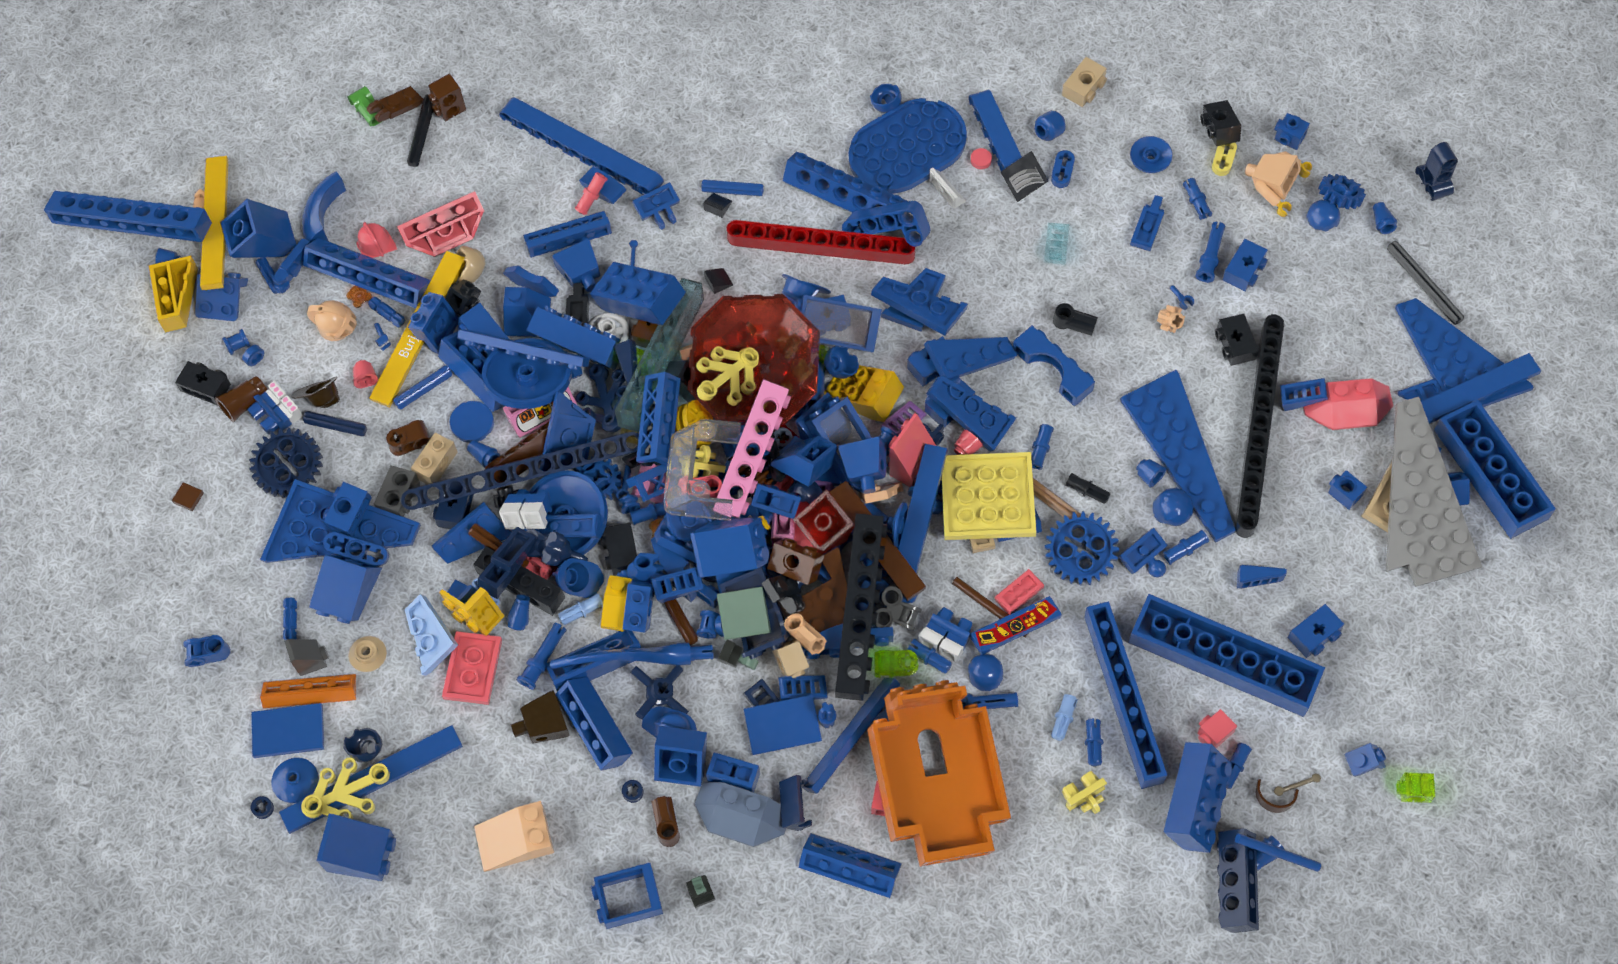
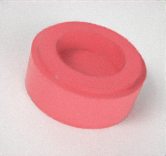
M979 148L972 152L971 164L973 167L986 169L990 166L992 155L987 149Z

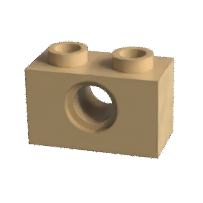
M1085 57L1063 84L1062 96L1081 107L1086 102L1091 103L1096 95L1095 91L1098 88L1102 89L1107 81L1105 77L1107 68Z
M437 433L433 434L411 467V470L416 472L420 481L425 484L439 481L458 453L454 442Z
M790 640L783 647L772 651L782 675L796 678L805 674L804 669L809 668L800 642L797 640Z

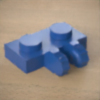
M670 182L632 202L642 221L653 216L661 230L665 228V223L659 215L660 212L665 210L668 220L672 224L677 222L670 207L680 203V199Z

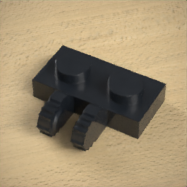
M779 575L768 578L761 583L772 602L780 601L787 613L795 614L803 611L806 607L802 596L798 595L801 591L797 580Z

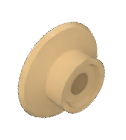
M365 636L352 644L348 657L350 664L356 670L371 672L378 669L384 663L387 651L385 644L379 638ZM365 650H370L368 655H363Z

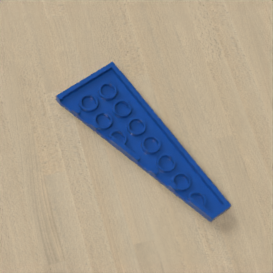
M1174 370L1122 396L1120 401L1176 485L1191 497L1194 506L1193 510L1215 543L1235 533V526L1178 371Z

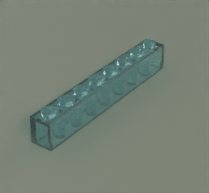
M685 278L681 279L680 284L686 293L664 324L657 326L615 409L618 427L636 432L640 431L645 376L665 372L669 362L675 360L704 301L701 282ZM658 380L653 381L652 391L656 389Z

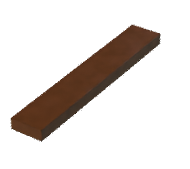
M847 481L828 492V497L853 530L856 513L872 515ZM886 534V538H881V546H885L884 560H879V565L894 585L900 589L903 597L908 602L924 591L926 586ZM866 537L863 541L866 544H872L875 542V539Z

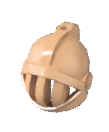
M328 300L320 305H310L308 307V318L317 326L320 335L326 340L339 341L344 339L354 331L357 325L356 316L353 311L341 302Z

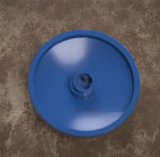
M524 338L514 340L565 352L556 344L542 339ZM498 348V351H493L487 357L482 368L483 384L488 395L504 406L517 409L537 408L553 402L555 392L564 393L572 377V370L567 368V363L560 362V365L546 363L547 359L541 357L537 361L527 359L526 354L519 353L518 356L505 353L506 349Z
M565 470L543 477L529 492L530 494H536L539 489H547L549 491L552 512H548L547 515H600L599 538L567 539L570 542L572 551L583 555L586 554L598 543L606 528L608 506L604 493L592 479L579 472Z

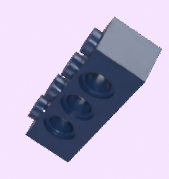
M1245 828L1218 832L1217 850L1219 852V864L1217 872L1220 880V888L1218 889L1220 912L1218 919L1221 928L1231 933L1258 931L1257 850L1235 842L1237 834L1256 839V834ZM1239 901V905L1235 909L1236 903Z

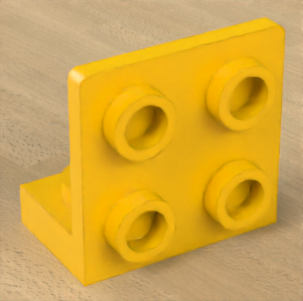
M482 587L465 604L443 589L439 592L444 599L442 601L443 605L450 611H453L452 617L461 624L464 621L467 627L474 633L479 631L487 636L504 618L502 611L489 593Z

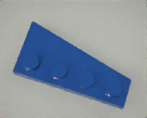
M882 277L871 292V296L944 336L947 335L968 307L967 303L960 302L958 304L950 301L949 297L943 295L939 298L930 295L929 291L924 289H911L910 285L887 277Z
M1008 337L930 340L924 344L938 374L949 380L1008 362L1017 357Z
M942 375L937 377L926 393L965 430L975 435L989 452L995 450L1017 418L1002 412L1001 408L984 402L983 398L968 393L965 388Z

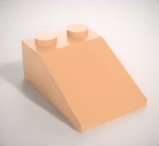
M541 801L516 807L474 826L484 872L554 853L547 818Z

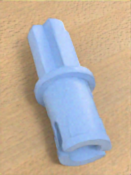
M597 593L582 602L577 601L576 605L560 612L558 616L562 624L567 625L582 616L585 618L587 617L586 614L603 607V601Z
M1065 694L1063 696L1059 711L1055 714L1056 722L1051 737L1058 741H1062L1065 738L1069 723L1073 722L1072 716L1078 699L1073 695Z

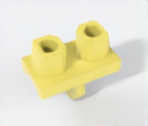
M702 445L699 450L693 451V456L698 457V459L680 456L679 463L684 465L683 477L686 479L697 478L699 469L704 470L702 477L718 476L719 472L725 473L726 466L719 465L716 461H709L716 458V453L711 452L709 445Z
M1089 771L1080 779L1085 789L1079 792L1074 783H1070L1062 789L1064 798L1067 801L1065 806L1069 812L1086 802V804L1080 807L1083 813L1091 809L1096 814L1100 812L1098 804L1103 802L1104 798L1102 795L1095 798L1094 796L1105 790L1104 786L1107 785V782L1104 778L1099 780L1092 771Z

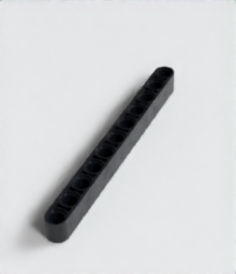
M1276 314L1266 317L1261 330L1235 519V532L1242 538H1248L1254 534L1259 520L1284 331V320ZM1267 345L1272 346L1274 349L1268 348ZM1264 364L1270 365L1272 368H1267ZM1261 384H1267L1269 387H1263ZM1258 403H1263L1266 407H1262ZM1255 423H1262L1264 426L1260 427ZM1253 442H1257L1261 444V446H1255ZM1250 462H1255L1259 466H1252ZM1247 482H1252V483H1254L1256 486H1255V487L1249 486V485L1247 484ZM1249 502L1254 507H1248L1244 503ZM1241 523H1248L1251 527L1246 528Z

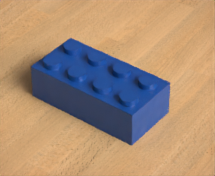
M613 262L595 285L590 295L598 306L606 312L663 325L686 291L674 275Z
M545 306L544 309L536 308L526 331L575 354L588 357L591 361L615 371L619 359L614 347L620 343L621 339L605 331L602 335L600 330L587 323L581 326L582 322L566 314L562 318L563 314L548 306Z
M1185 742L1163 831L1182 849L1188 851L1211 852L1212 845L1216 839L1217 823L1221 818L1222 802L1226 797L1228 777L1232 772V763L1212 744Z

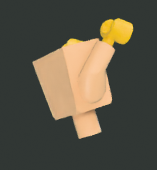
M1284 151L1263 155L1258 165L1249 163L1245 174L1252 177L1255 189L1273 207H1278V215L1286 217L1287 213L1282 208L1290 211L1292 206L1289 202H1281L1280 200H1285L1298 174L1303 178L1309 177L1312 164L1310 162L1302 164L1297 155Z

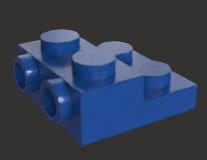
M429 292L422 297L421 306L418 311L411 315V323L408 328L418 340L424 341L432 352L439 354L441 339L454 332L458 325L459 317L443 295Z

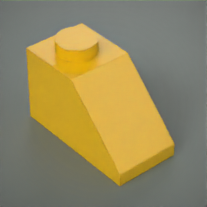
M609 575L604 593L601 628L624 631L622 629L628 583L632 581L631 578Z

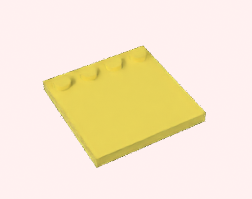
M1031 452L947 455L942 472L944 540L1036 537Z

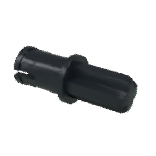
M1073 473L1070 474L1065 485L1082 493L1084 497L1087 495L1103 504L1107 503L1110 498V492L1094 485L1093 481L1084 480Z

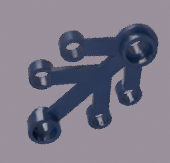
M594 364L589 369V376L596 382L600 398L591 397L585 391H581L576 395L575 399L581 406L589 405L603 409L605 415L597 414L589 407L584 408L583 411L592 416L596 423L602 424V428L605 431L615 433L623 426L621 412L626 401L631 397L632 391L627 386L622 385L626 379L623 371L617 369L612 373L611 378L614 382L608 392L605 381L609 376V371L601 364ZM616 396H618L619 399H618L616 405H615L614 408H613V407H612V404H613V402H614Z

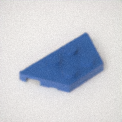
M559 391L555 392L543 454L592 441L596 420ZM590 447L583 449L582 456L584 459L588 460ZM568 452L563 453L560 457V462L563 465H569L573 460L572 455ZM543 458L541 459L540 470L547 471L551 466V462L549 459Z

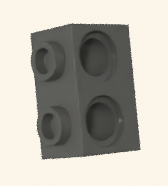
M390 465L374 506L404 517L405 513L408 514L410 510L403 507L401 497L406 490L420 486L416 472ZM407 481L405 485L399 486L401 482ZM414 493L406 495L405 501L408 505L412 506L411 498ZM393 501H399L396 505H390Z

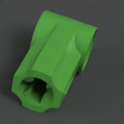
M366 86L347 96L350 104L355 106L356 112H360L370 127L381 123L375 119L378 112L370 114L366 109L370 103L375 101Z

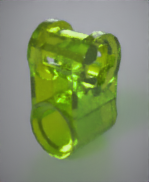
M879 650L874 652V673L876 678H881V676H889V678L894 676H911L918 670V657L912 650ZM906 660H910V666L905 665Z

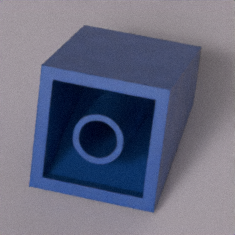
M246 199L221 222L229 256L232 258L284 257L297 245L287 211L250 199Z
M761 517L715 519L690 533L699 576L708 577L753 570L768 563L770 560L769 550L766 544L765 530Z
M338 554L324 555L309 608L315 609L316 614L321 616H336L337 621L350 624L351 621H358L382 567Z
M329 813L317 862L329 873L383 881L384 875H388L390 870L388 857L389 853L395 850L396 838L390 829Z

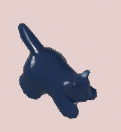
M534 529L526 531L536 536V540L527 557L542 558V562L551 566H560L569 558L588 561V558L583 554L571 550L570 542L563 534L550 532L546 536Z

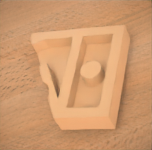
M902 482L884 486L875 483L876 491L869 494L860 492L861 500L865 503L889 499L897 495V492L903 491Z

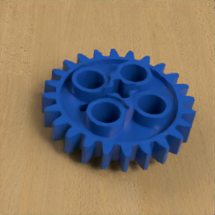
M1082 511L1081 517L1078 518L1075 512L1072 514V519L1064 515V523L1057 520L1056 525L1058 529L1050 528L1053 536H1046V540L1051 542V544L1045 545V549L1051 551L1045 554L1046 559H1053L1049 562V567L1056 566L1054 574L1062 572L1061 579L1064 580L1067 576L1070 577V584L1075 579H1078L1080 586H1082L1083 580H1087L1088 584L1091 585V578H1095L1100 582V574L1107 577L1108 572L1106 568L1113 570L1114 565L1111 561H1118V557L1113 555V553L1119 552V548L1113 546L1119 542L1118 538H1111L1115 534V530L1108 531L1110 523L1102 525V517L1094 520V513H1091L1089 518H1086L1084 511ZM1080 528L1085 534L1081 538H1076L1072 535L1073 530ZM1068 537L1069 539H1071V541H1073L1076 545L1080 547L1083 546V544L1086 545V550L1089 553H1092L1093 555L1099 556L1100 559H1094L1090 554H1088L1084 550H1082L1081 553H1079L1078 547L1068 541H1065L1064 538ZM1096 540H1100L1104 543V547L1100 550H1095L1091 544ZM1064 547H1068L1073 551L1068 557H1063L1059 552ZM1083 559H1088L1092 562V566L1088 569H1083L1079 566V563Z

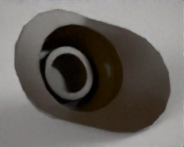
M337 376L298 389L292 393L291 398L305 397L316 408H328L340 401L338 389L334 382L337 380Z

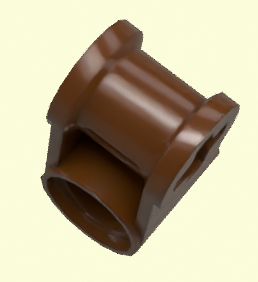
M415 420L407 425L393 429L386 436L390 452L395 456H401L416 449H421V446L427 445L431 439L423 420Z

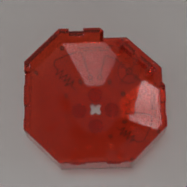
M761 294L744 295V297L722 296L691 327L693 344L689 356L691 380L688 381V390L715 420L723 425H746L763 379L789 389L787 395L791 396L787 409L782 408L779 416L783 418L780 425H785L817 394L820 330L784 294H774V296H763ZM717 346L740 352L743 348L751 347L759 354L758 365L753 368L756 389L750 395H746L741 391V385L745 381L744 368L740 370L739 384L742 400L736 406H732L727 402V396L730 394V379L717 389L716 395L711 400H701L697 395V388L703 381H713L723 373L714 370L702 373L696 366L702 357L714 361L711 358V352ZM723 358L720 362L734 364L737 361ZM770 363V366H769L770 372H769V373H766V372L761 373V371H762L761 365H762V364L768 365V364ZM766 402L763 405V409L766 413L771 414L776 411V406L772 402Z

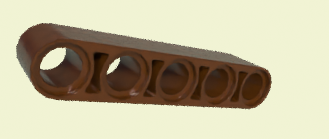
M549 421L494 459L485 469L543 454ZM520 464L516 468V473L519 476L529 468L525 464ZM497 470L494 473V479L497 482H504L507 478L504 470Z

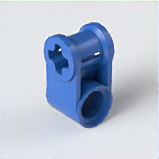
M219 635L191 638L183 642L186 648L187 659H185V666L187 667L223 661L228 658L231 651L230 646ZM221 645V648L218 651L214 652V649L217 646Z

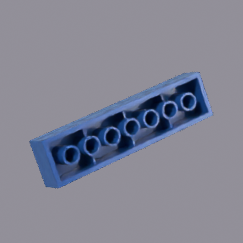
M1148 594L1128 642L1302 717L1306 715L1325 670V667L1151 594Z

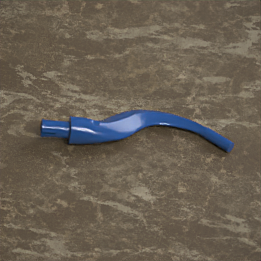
M689 642L653 648H624L578 654L551 660L550 667L556 669L581 663L612 660H631L681 666L691 665V661L712 660L714 659V653L712 652L713 645L690 647Z

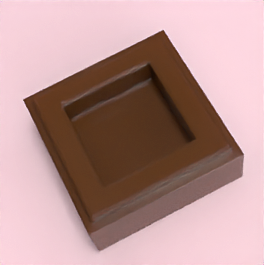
M183 482L173 497L172 502L193 512L204 492Z

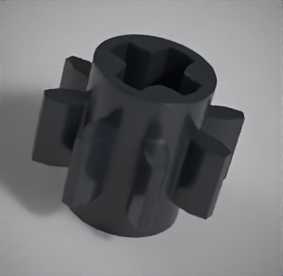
M513 485L496 489L497 494L493 495L495 507H502L509 494H516L519 489L514 490Z

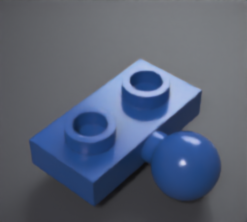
M1151 528L1118 557L1131 574L1136 573L1147 563L1148 572L1151 576L1162 577L1166 572V566L1164 562L1155 560L1154 557L1168 545L1155 528Z

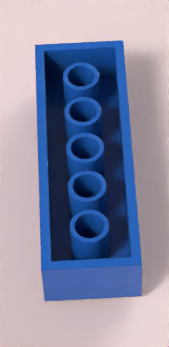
M1479 400L1439 419L1434 431L1464 474L1470 479L1471 484L1510 539L1549 520L1556 510L1555 506Z

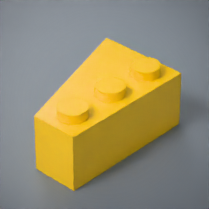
M191 255L149 265L157 319L165 333L187 327L198 267Z

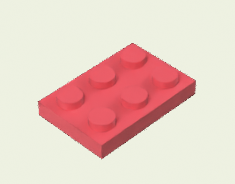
M456 631L454 639L458 646L451 652L442 698L444 700L489 705L502 638L499 636H485L483 634Z

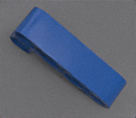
M906 201L855 211L842 224V231L863 234H877L902 229L907 243L914 247L920 246L931 231L925 211L917 201Z

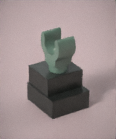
M728 639L718 657L719 662L735 668L738 662L752 670H755L758 664V660L755 658L751 660L749 656L743 658V648Z
M706 875L695 877L691 881L686 882L695 908L715 901Z

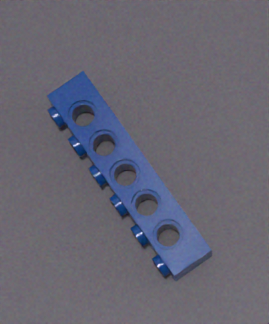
M796 151L786 163L783 182L850 212L907 201L899 195L891 194L881 187L873 186L860 178L846 174L840 169H835L822 161L808 157L804 153Z
M321 238L315 239L306 245L304 249L303 266L413 308H417L431 281Z

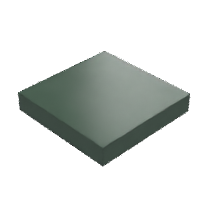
M763 586L717 594L724 640L771 632Z

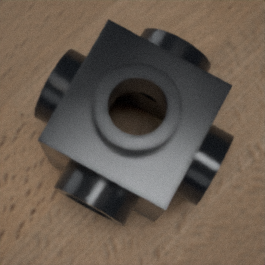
M463 279L450 286L446 301L454 312L461 316L480 302L478 298L481 290L475 287L472 282Z

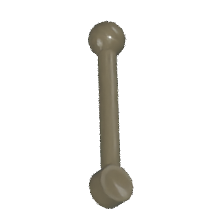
M1315 773L1311 778L1283 788L1277 786L1274 789V793L1277 796H1282L1284 792L1311 782L1318 783L1321 780V776Z

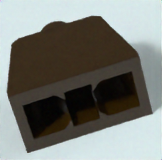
M554 690L522 706L520 710L524 720L510 724L515 738L528 733L532 744L570 736Z

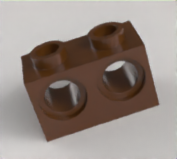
M450 73L428 85L430 90L428 96L434 105L432 109L437 117L441 116L446 122L453 118V115L456 116L466 111L461 89Z

